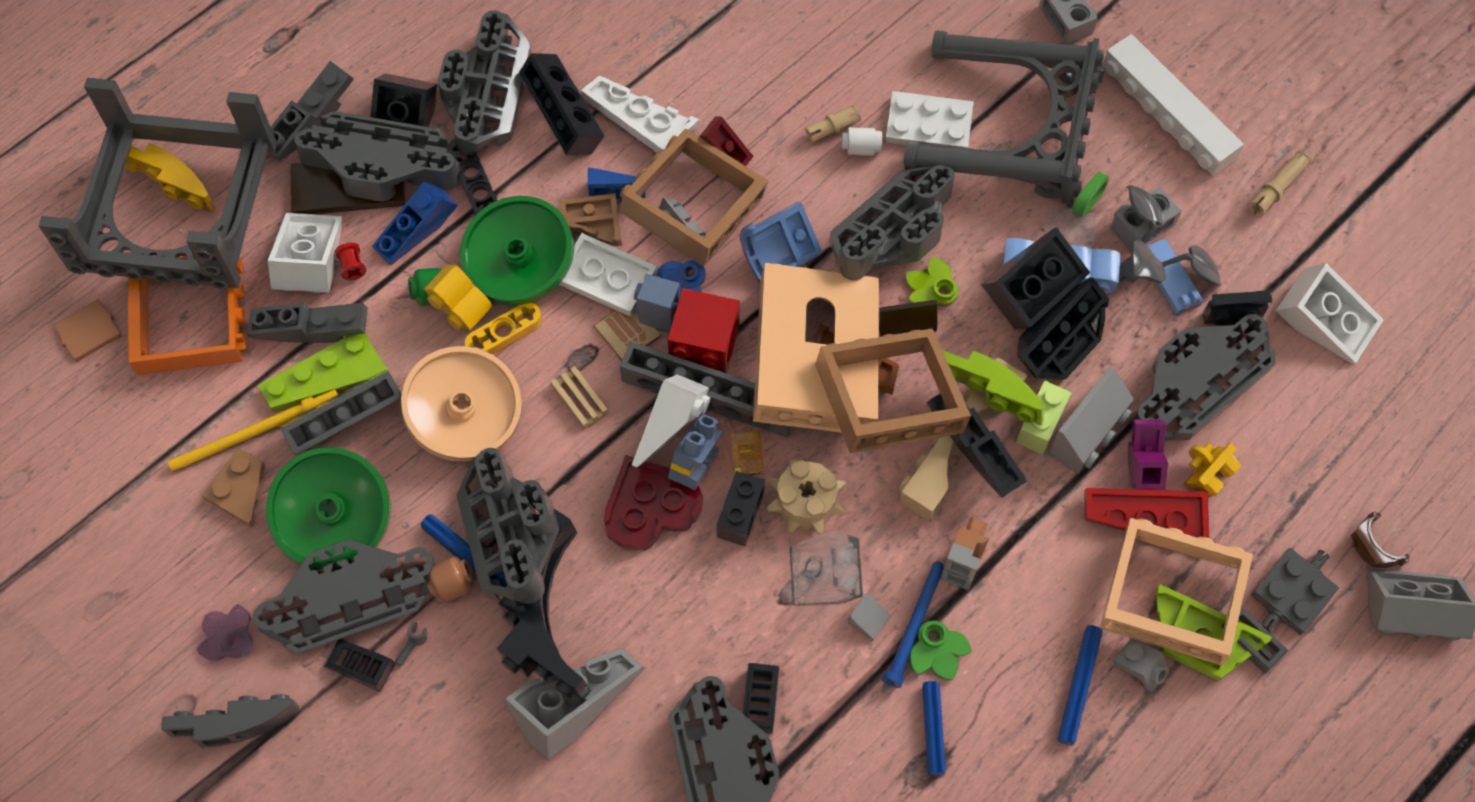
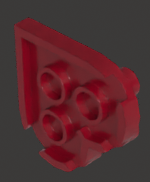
M625 455L605 509L604 523L608 538L625 549L647 550L658 540L663 530L682 532L689 530L702 512L703 495L700 487L697 486L694 490L669 479L670 468L648 461L639 467L632 466L634 457Z

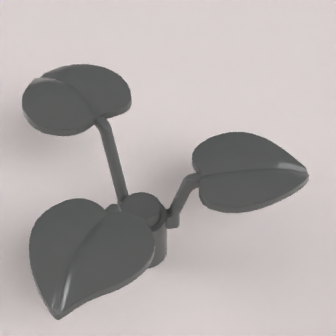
M1127 186L1126 188L1129 189V199L1134 211L1140 218L1148 222L1150 227L1142 240H1135L1132 243L1131 256L1120 264V271L1123 276L1130 282H1135L1137 279L1142 278L1162 283L1166 279L1165 266L1182 260L1190 261L1191 268L1200 278L1215 286H1221L1220 275L1214 260L1203 248L1197 245L1189 247V253L1163 262L1155 257L1146 242L1156 229L1157 224L1161 226L1165 223L1163 210L1157 200L1148 192L1136 186Z

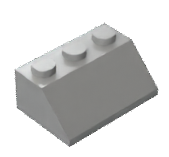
M1110 366L1060 428L1049 452L1052 457L1077 474L1084 467L1088 469L1092 467L1100 455L1096 451L1101 445L1107 447L1116 435V432L1113 431L1118 423L1123 426L1133 413L1129 408L1134 398L1114 368Z
M1368 569L1369 616L1377 630L1387 634H1396L1397 632L1411 633L1418 637H1427L1428 635L1442 636L1449 640L1473 638L1475 630V597L1461 577Z

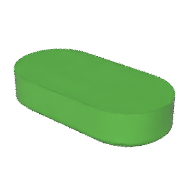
M1100 171L1094 175L1078 195L1072 208L1073 214L1082 218L1090 211L1104 193L1109 182L1108 175Z

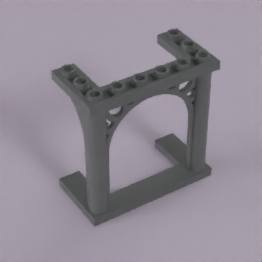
M87 78L84 88L107 130L86 196L78 214L73 220L41 216L39 228L68 271L75 274L95 273L103 277L123 276L132 280L152 279L160 283L181 282L189 286L209 285L217 289L239 288L241 277L236 270L267 152L275 153L277 141L258 95L236 92L228 93L226 102L236 123L231 124L133 114L115 80ZM133 138L241 149L225 208L216 225L208 233L189 231L186 240L188 245L170 250H153L130 242L119 232L114 222L113 204ZM105 227L109 228L110 232L103 233V229ZM108 241H119L117 247L112 251L100 250L102 245ZM124 250L132 251L131 253H122ZM187 256V259H180L178 257Z

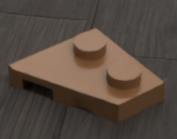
M615 193L560 200L561 214L566 219L572 233L579 235L583 233L599 241L622 246Z
M237 448L203 493L202 497L209 503L252 527L255 523L253 515L256 501H259L261 491L259 484L263 479L265 465L259 459Z

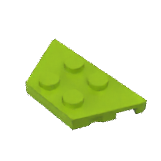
M1158 585L1155 595L1157 619L1159 622L1222 640L1224 630L1221 626L1226 622L1227 615L1166 586ZM1238 621L1231 655L1224 666L1160 647V652L1173 660L1220 681L1251 657L1249 651H1246L1237 643L1239 636L1243 637L1257 652L1267 645L1272 637ZM1250 635L1258 638L1260 643H1256Z

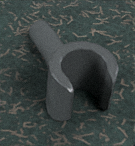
M417 622L411 623L408 627L409 639L395 661L400 666L403 665L416 645H422L427 640L426 627L420 635H413L418 627Z

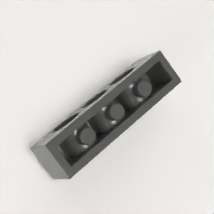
M384 370L280 425L279 428L292 451L297 455L399 400L402 394L390 372Z

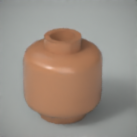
M453 556L432 566L427 587L433 597L439 596L443 601L451 602L471 591L475 575L467 560H460L458 557Z

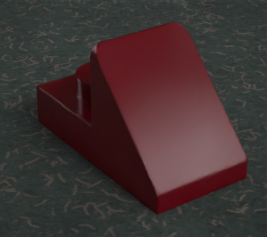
M722 116L714 117L699 136L744 166L753 157L752 153Z

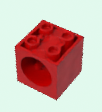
M682 288L668 336L669 354L727 374L740 328V300Z

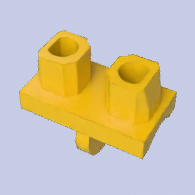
M1209 443L1204 447L1199 445L1192 446L1189 450V455L1192 458L1189 466L1195 471L1184 484L1190 490L1198 488L1200 491H1208V497L1217 495L1224 485L1215 476L1218 470L1227 478L1235 474L1241 467L1240 463L1233 456L1237 448L1232 443H1228L1225 448L1220 446L1214 448Z

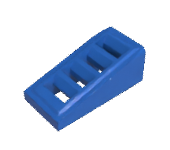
M588 168L589 196L615 193L616 199H622L620 193L627 184L632 185L635 182L636 176ZM645 192L640 197L645 198Z

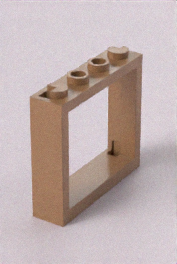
M685 128L678 137L674 135L669 140L663 152L659 151L656 153L651 161V165L647 169L644 167L640 170L632 185L627 184L620 193L622 200L619 212L704 266L763 199L769 181ZM681 153H684L744 192L705 237H702L640 197Z
M933 329L912 330L908 333L896 335L886 334L877 338H861L852 342L830 343L820 347L815 365L850 453L964 433L971 415ZM923 352L947 409L861 424L838 366Z

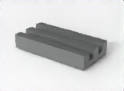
M1241 606L1239 618L1246 625L1272 637L1267 645L1276 652L1275 655L1265 646L1257 652L1241 636H1239L1237 641L1246 651H1249L1251 654L1249 659L1266 674L1289 650ZM1250 635L1256 643H1260L1258 638Z

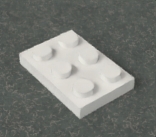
M892 91L885 143L907 146L908 142L968 148L974 101Z
M582 233L574 245L571 267L559 285L631 317L637 304V300H634L637 284L643 283L646 274L655 276L658 270L656 265Z

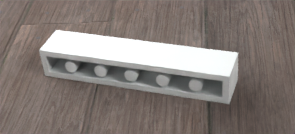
M1132 34L1107 50L1102 65L1107 74L1114 77L1123 86L1125 92L1132 95L1141 104L1143 110L1150 113L1160 123L1162 129L1169 132L1178 141L1181 148L1188 151L1197 160L1201 168L1214 176L1238 159L1244 144Z

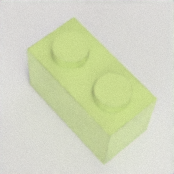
M1044 380L1037 395L1044 405V422L1042 425L1034 422H1024L1016 443L1043 455L1072 392Z

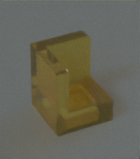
M760 430L731 433L730 448L734 474L736 471L751 476L763 474L764 465L761 452Z

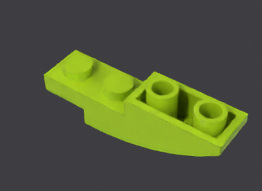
M942 350L955 381L967 385L973 391L985 392L986 404L992 409L1016 415L1026 423L1043 424L1044 405L1033 390L1014 372L974 350L968 360Z

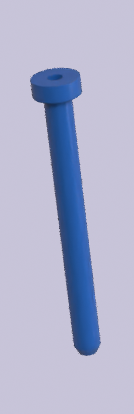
M939 561L932 564L889 671H884L881 680L891 687L901 688L904 678L901 674L944 569L943 563Z

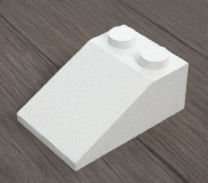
M285 214L268 258L271 289L329 293L335 274L337 261L335 249L339 246L343 223L342 216Z
M1327 263L1304 268L1276 309V312L1293 329L1351 364H1355L1384 321Z
M678 374L663 380L632 466L639 467L650 460L692 421L698 418L700 413L704 414L711 399V397L707 396L709 387Z

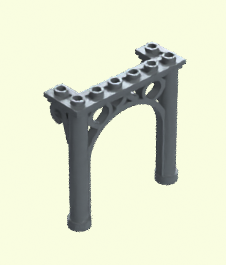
M936 30L932 41L933 58L1013 64L1026 67L1038 74L1046 83L1052 100L1051 109L1045 124L1033 138L1009 150L989 151L908 142L904 155L905 170L922 166L934 167L936 165H945L951 167L956 173L1013 178L1036 184L1035 192L1041 197L1054 199L1061 196L1062 203L1067 204V208H1073L1074 199L1078 197L1082 187V181H1080L1081 165H1078L1079 158L1084 159L1086 142H1083V136L1089 135L1091 119L1087 118L1088 112H1093L1095 95L1092 94L1096 93V89H1098L1099 83L1103 82L1104 67H1102L1104 50H1099V38H1094L1093 42L1088 41L1087 46L952 35L948 34L947 31ZM1058 76H1059V79H1060L1062 82H1064V83H1066V84H1070V85H1069V86H1061V85H1059V84L1056 82V79H1057ZM1077 93L1075 106L1066 103L1064 97H1070ZM1071 121L1069 136H1067L1059 127L1063 123ZM1049 139L1061 141V148L1055 153L1045 152L1041 145ZM1033 151L1038 156V158L1025 157Z

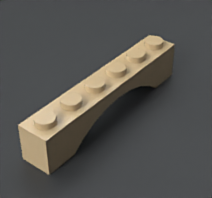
M996 358L995 361L1014 372L1026 382L1027 374L1001 358ZM969 388L963 397L968 408L974 407L981 419L998 412L986 404V393L983 391L976 392ZM950 436L934 438L931 442V445L934 447L930 453L924 452L915 465V468L918 470L913 477L907 475L899 487V491H901L899 503L928 522L931 521L945 501L948 493V458L955 446V442Z

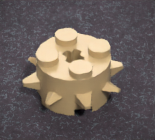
M792 459L790 460V467L783 472L779 479L769 478L768 482L777 489V496L767 506L768 512L781 513L782 519L788 524V532L792 533L795 529L806 531L813 528L819 534L824 533V525L833 514H845L846 511L836 501L838 492L846 486L845 480H836L835 475L825 467V461L822 460L819 463ZM809 494V497L805 498L802 495Z

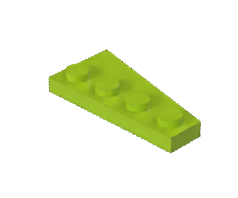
M366 334L349 335L264 381L258 387L272 411L277 412L301 404V400L310 396L315 398L334 389L338 393V390L355 386L387 370Z

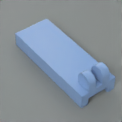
M1166 239L1148 245L1155 257L1161 262L1176 257ZM1180 261L1165 266L1166 279L1162 283L1156 284L1174 314L1177 316L1182 311L1191 307L1201 306L1204 300Z

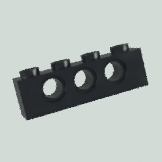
M531 53L520 69L519 74L565 154H592L605 135L558 55Z

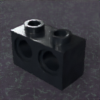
M736 471L716 525L717 538L746 547L765 493L764 479Z

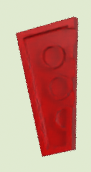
M1086 488L1084 490L1085 520L1125 531L1130 518L1146 519L1159 527L1176 528L1184 534L1193 537H1207L1210 539L1208 491Z

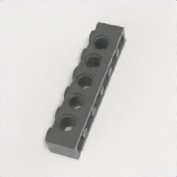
M630 341L620 364L622 382L659 393L663 380L678 374L710 388L707 396L711 397L707 408L708 411L787 437L791 426L753 422L755 383Z

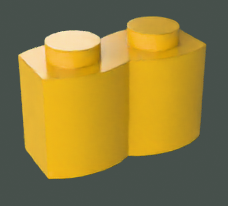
M447 264L424 289L429 296L427 298L429 303L438 310L443 309L448 316L446 318L447 322L456 330L471 331L493 306L489 299L474 286L469 277L456 265Z

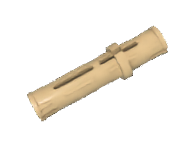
M1297 151L1271 181L1265 182L1261 187V192L1248 204V208L1253 214L1260 208L1256 216H1263L1274 202L1280 201L1283 197V192L1311 164L1312 159L1308 153H1305L1300 159L1304 151Z

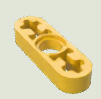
M532 302L518 305L471 332L466 337L464 344L466 347L477 348L474 347V343L478 341L480 344H483L484 348L481 350L493 355L539 328L542 323L540 309ZM525 313H528L530 316L533 315V320L524 319L523 315ZM514 319H516L517 324L519 323L520 328L516 329ZM503 325L509 326L512 329L511 333L506 337H499L495 334L497 328ZM488 334H491L494 343H491V340L488 339Z

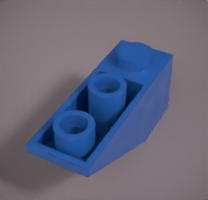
M423 181L372 247L392 265L439 229L458 204L440 187Z

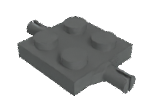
M1288 548L1251 594L1264 605L1269 613L1261 623L1266 630L1271 633L1278 622L1290 626L1299 635L1306 632L1339 589L1320 570L1330 558L1328 553L1322 556L1325 551L1318 550L1311 561L1305 560L1292 548Z

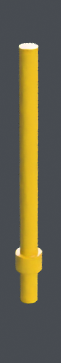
M334 389L315 398L310 396L301 400V404L169 460L167 461L172 472L276 428L337 396L338 393Z

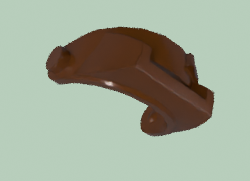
M1376 511L1370 513L1351 535L1353 548L1356 549L1359 556L1374 568H1389L1398 564L1400 566L1407 564L1410 559L1408 554L1403 556L1391 555L1382 550L1375 542L1371 531V524L1382 515L1376 513Z

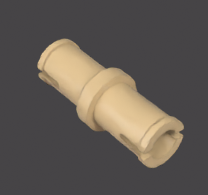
M853 104L851 107L836 114L829 113L825 119L805 127L806 135L816 130L818 131V133L808 137L809 141L813 144L832 133L837 135L841 132V129L861 121L860 113L849 117L850 114L859 111L857 106Z

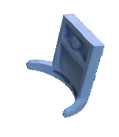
M800 202L790 205L757 225L750 223L743 227L740 232V243L745 258L759 282L765 263L799 267L823 253L805 209Z

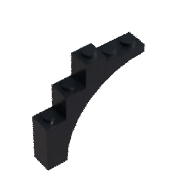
M554 509L559 524V532L541 573L545 586L544 594L540 600L532 604L516 602L505 597L502 598L498 604L505 613L503 618L514 628L497 647V650L503 657L502 665L513 674L520 671L529 677L534 671L545 681L549 678L556 681L557 684L555 686L569 698L574 694L583 701L591 690L584 679L569 667L560 656L552 637L549 620V597L554 574L565 550L578 533L570 518Z

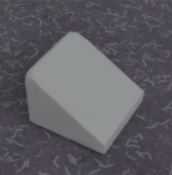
M866 593L849 616L848 624L874 641L891 615Z

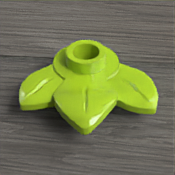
M932 257L930 259L927 271H907L905 274L908 286L914 291L909 297V301L912 303L936 300L940 305H949L958 297L959 289L957 284L951 279V268L939 258ZM945 290V291H947L949 294L944 295V294L939 293V291Z

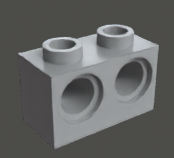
M1040 0V9L1063 44H1070L1093 34L1098 18L1096 11L1088 5L1086 0Z
M1161 187L1152 192L1146 191L1157 200L1165 217V223L1161 226L1157 224L1156 229L1146 243L1175 226L1182 212ZM1125 204L1114 213L1115 217L1111 229L1131 251L1132 243L1135 240H1142L1150 225L1138 216L1132 205L1128 206Z

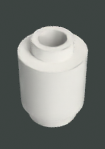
M848 127L847 133H842V149L847 150V155L874 156V153H881L882 131H875V128Z

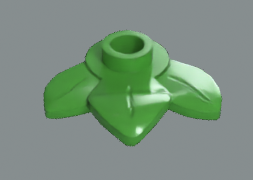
M928 621L919 629V641L911 649L910 659L912 668L917 675L931 668L939 677L953 680L958 670L957 656L968 655L972 650L967 638L960 632L948 631L947 627L939 621ZM936 633L939 636V640L935 642L929 640L928 634Z

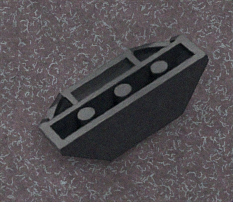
M1089 277L1079 283L1031 328H1027L1020 335L1017 356L1034 378L1066 380L1101 341L1105 323V308L1108 307L1109 298L1093 277Z

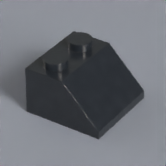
M385 73L374 79L370 117L429 127L435 111L437 84Z

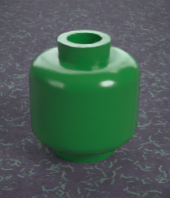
M425 268L414 271L413 277L408 278L411 300H415L420 306L431 305L427 300L429 296L424 289L442 270L441 268Z

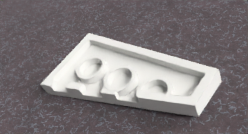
M598 76L581 90L583 100L656 153L659 151L663 152L669 140L674 135L678 137L685 128L693 132L699 127V119L692 116L686 118L679 115V110L670 106L664 108L654 104V99L645 95L643 97L636 96L630 93L629 88L602 76Z

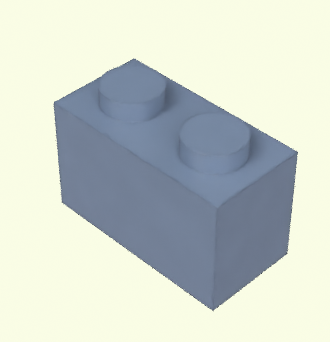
M646 274L643 283H638L634 292V300H637L635 313H638L639 323L670 333L680 298V283Z

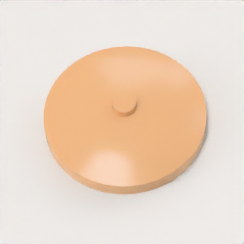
M466 346L443 348L421 359L408 374L401 396L402 418L407 431L415 442L434 456L458 462L472 461L473 458L486 448H495L497 450L502 448L512 437L518 425L522 406L518 383L509 368L494 355Z

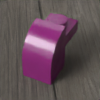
M1164 420L1133 421L1132 440L1128 442V467L1130 479L1135 489L1165 490L1168 461L1163 453L1166 432Z

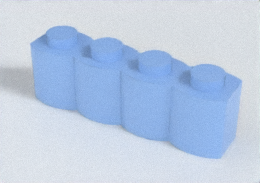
M1019 238L1006 239L1003 248L1002 265L1034 242ZM1070 245L1091 272L1081 282L1089 277H1093L1106 295L1115 293L1119 283L1120 253L1109 249H1090L1083 246Z

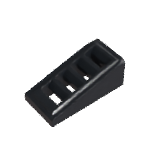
M339 639L324 667L381 692L395 663L391 658ZM342 650H348L342 664H336ZM353 655H359L352 669H348L347 666ZM365 658L368 659L362 673L357 672ZM374 663L379 664L373 676L369 677L368 674Z
M748 663L743 715L748 719L750 714L768 716V721H751L765 733L773 734L779 666ZM753 676L772 678V682L753 680ZM752 688L771 690L770 695L752 693ZM751 702L770 703L769 708L750 706Z

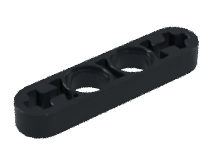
M454 138L448 147L460 164L459 179L476 216L486 206L496 202L497 198L477 152H474L473 156L467 154V159L463 160ZM468 168L478 169V174L474 177L464 176V171ZM482 189L488 192L484 199L479 200L473 197L477 190Z

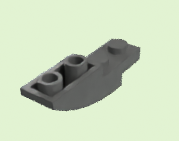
M330 61L297 104L291 100L271 126L277 146L275 153H269L278 160H281L297 149L294 141L295 135L305 128L311 129L313 125L322 126L320 117L338 110L342 105L338 102V99L354 79Z
M305 303L251 308L247 335L253 338L282 342H338L344 336L365 334L368 308L364 303L308 308Z
M283 694L272 695L270 699L258 700V697L241 696L238 701H228L227 714L222 710H208L206 715H194V713L188 711L174 712V716L162 717L161 729L170 737L193 736V741L201 748L223 746L254 738L278 727L299 713V705L290 696Z

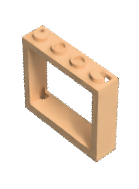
M1130 518L1123 536L1100 629L1224 666L1231 655L1253 554L1247 553L1237 546H1224L1214 543L1213 540L1207 537H1193L1184 534L1176 528L1159 527L1146 519ZM1135 539L1237 569L1222 640L1117 609Z

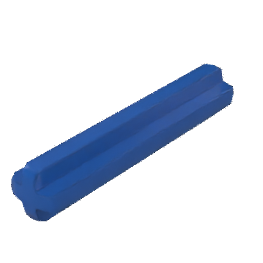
M927 681L922 686L927 769L929 775L941 776L944 775L946 766L940 683L937 681Z

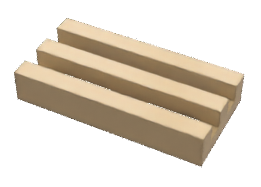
M576 366L572 367L569 373L566 374L564 372L561 374V378L558 380L555 378L551 381L554 390L584 429L608 414L607 407ZM575 378L599 410L597 413L572 382V379ZM564 384L568 386L589 414V418L586 419L562 388Z

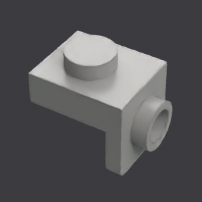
M1132 638L1114 659L1117 668L1142 680L1145 689L1149 692H1153L1157 685L1164 682L1169 671L1162 652Z

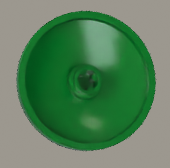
M531 196L507 197L486 206L469 223L460 246V261L463 272L489 300L505 305L527 304L548 295L563 281L571 267L574 256V239L564 216L550 203Z
M334 447L312 449L291 459L274 478L266 502L267 523L273 539L288 557L300 564L304 562L311 552L345 539H355L362 544L377 547L387 531L391 516L390 493L384 478L376 467L367 459L354 452ZM347 545L342 554L334 556L335 548L327 550L332 554L328 559L320 560L318 556H315L316 561L312 563V567L323 570L326 564L335 561L333 569L341 567L337 564L339 559L348 557L350 561H354L353 557L358 552L356 549L351 550L349 545Z

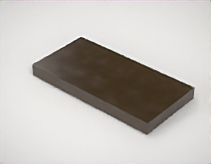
M303 163L291 164L292 213L325 214L405 205L404 181L395 185L396 194L393 198L387 201H375L353 197L345 193L342 179L334 170L307 166Z

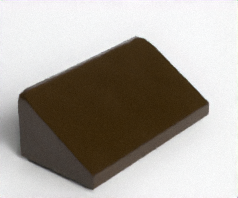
M936 300L879 308L880 337L886 334L908 333L912 330L933 329L934 332L937 331Z

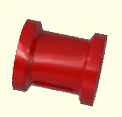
M357 243L341 244L335 249L336 258L340 260L342 266L340 273L343 279L356 280L366 274L367 269L361 263L359 256L360 248Z

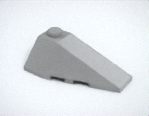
M622 648L590 659L585 666L574 669L591 690L583 701L574 694L571 698L563 694L555 686L557 682L551 678L547 681H541L540 678L531 680L505 698V703L526 740L547 760L571 744L643 671V666Z

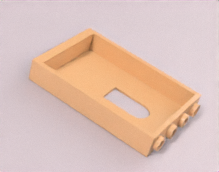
M771 263L764 264L760 280L753 422L841 432L815 365L820 347L826 346V344L805 342L806 306L811 300L823 299L834 307V343L852 342L861 338L879 337V278L864 275L860 279L851 280L836 271ZM878 359L838 366L860 423L877 422Z

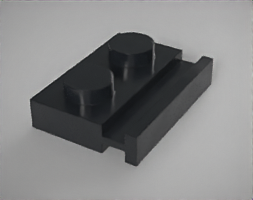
M1269 290L1212 294V300H1209L1202 313L1204 324L1226 325L1230 322L1240 321L1248 314H1256L1263 317L1269 307L1268 303L1272 302L1271 292Z

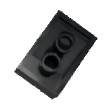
M1056 227L1003 264L981 286L1013 328L1024 329L1031 328L1091 272Z

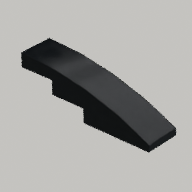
M941 394L927 402L932 412L947 409ZM974 407L968 408L971 417L964 433L950 435V437L979 474L1002 498L1026 483L1027 480L995 431L989 432Z

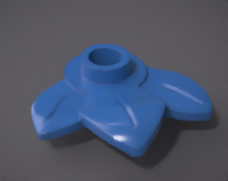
M694 260L684 263L669 261L663 264L657 272L661 278L680 283V295L682 288L702 292L701 284L706 278L704 266ZM695 270V274L692 277H687L688 271Z

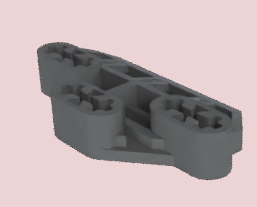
M496 10L488 11L482 16L476 45L466 53L461 50H451L445 54L438 78L441 101L455 124L454 134L457 149L465 156L467 154L473 156L474 152L479 153L481 148H487V145L494 140L498 141V147L511 140L524 86V81L519 71L531 54L530 43L510 16ZM508 29L519 39L517 46L511 45L513 38L508 35ZM502 59L514 61L513 67H510L508 77L504 76L506 68L501 65ZM495 90L507 91L506 97H503L501 108L497 107L498 96H494ZM487 122H500L499 128L491 132V127H486Z
M332 111L320 117L322 126L313 125L311 129L305 128L299 131L294 138L300 162L307 166L334 170L342 179L345 193L353 197L387 201L396 194L395 185L405 180L419 186L424 181L438 186L442 190H447L457 184L460 164L449 150L447 138L440 129Z
M936 165L934 167L922 166L900 171L830 232L829 242L831 253L834 251L836 264L839 265L841 274L845 278L856 280L862 278L873 268L917 262L930 252L941 239L944 216L941 213L942 205L951 197L955 178L954 170L949 166ZM915 175H923L919 180L913 182ZM899 193L903 194L900 199L897 200L895 198ZM877 214L879 217L873 221L871 218Z
M1248 314L1235 325L1186 328L1159 351L1152 366L1154 379L1151 396L1138 407L1132 420V426L1134 420H1164L1167 426L1174 419H1177L1179 421L1178 428L1181 429L1176 433L1165 432V440H1190L1265 376L1275 365L1274 350L1270 352L1269 331L1267 330L1266 321L1259 315ZM1244 333H1249L1246 338L1244 337L1239 342L1236 348H1231L1234 345V343H1237L1242 338ZM1185 347L1186 349L1184 353L1183 351L1180 353L1181 349ZM1261 347L1262 352L1255 358L1258 363L1253 366L1245 356L1251 355ZM1177 356L1175 362H1170L1173 357ZM1233 370L1236 374L1227 381L1230 387L1225 390L1216 380L1219 377L1223 379ZM1206 395L1208 398L1198 406V409L1201 411L1199 414H1196L1187 406L1190 402L1194 403L1201 396ZM1163 401H1169L1165 404L1164 408L1159 409ZM1156 411H1157V413H1156V415H1155L1154 418L1151 417V418L1147 419L1148 417H1150V416L1152 415L1153 412H1156Z
M486 448L473 458L457 494L480 589L487 598L501 602L499 596L516 602L532 604L540 600L544 594L545 586L541 573L559 532V524L553 504L539 482L535 480L521 482L513 478L509 465L499 451L495 448ZM476 474H478L481 487L471 492L468 486ZM486 504L489 510V519L485 521L483 514L478 515L476 510ZM535 506H536L537 511L540 513V516L538 515V513H537L536 510L534 509ZM495 536L498 548L496 554H494L491 546L486 548L485 544L486 540ZM504 570L508 586L503 587L500 580L495 581L494 574Z
M345 539L319 548L306 557L280 595L267 599L257 606L253 614L254 622L258 626L260 633L283 643L284 647L296 653H301L419 611L428 591L427 581L430 580L429 573L432 566L436 565L433 555L424 547H415L396 554L362 544L355 539ZM347 545H349L351 550L356 549L358 552L353 557L354 561H350L348 557L339 559L337 564L341 567L333 569L335 561L326 564L323 567V572H320L319 568L312 567V563L316 561L315 556H318L320 560L328 559L332 554L327 550L335 548L334 556L342 554ZM415 554H419L421 558L426 557L428 560L424 563V569L419 570L417 565L409 567L407 571L411 575L403 577L404 569L397 571L394 574L393 580L381 574L385 570L386 564H389L390 568L401 566L402 563L398 558L406 556L405 564L414 561ZM424 583L418 596L415 592L403 596L402 590ZM382 590L385 591L389 603L388 607L386 602L361 610V604L384 597ZM296 596L300 600L306 599L307 601L303 611L299 607L288 610L286 614L290 618L284 619L285 611L278 613L273 618V622L269 618L262 617L266 607L270 611L280 609L283 604L279 600L285 599L284 607L294 603ZM340 605H343L348 621L345 622L344 617L322 625L319 624V619L341 612ZM298 620H300L306 636H303L302 632L288 638L280 633L299 627Z
M707 676L702 678L700 682H695L680 704L678 702L669 715L688 802H709L706 786H712L715 802H770L779 784V771L769 736L728 702L725 686L719 678ZM712 689L713 693H715L719 720L723 724V729L717 730L714 725L710 699L706 695V690ZM692 701L696 721L702 720V724L685 727L684 724L690 722L686 708ZM701 742L706 764L712 763L713 767L695 771L694 767L700 766L695 743ZM758 742L759 747H762L761 758L764 764L765 775L767 778H770L768 785H763V782L759 780L760 769L757 763L756 752L752 749V743Z

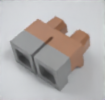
M970 517L966 529L959 527L940 580L969 591L989 538L984 537L988 525L986 522Z

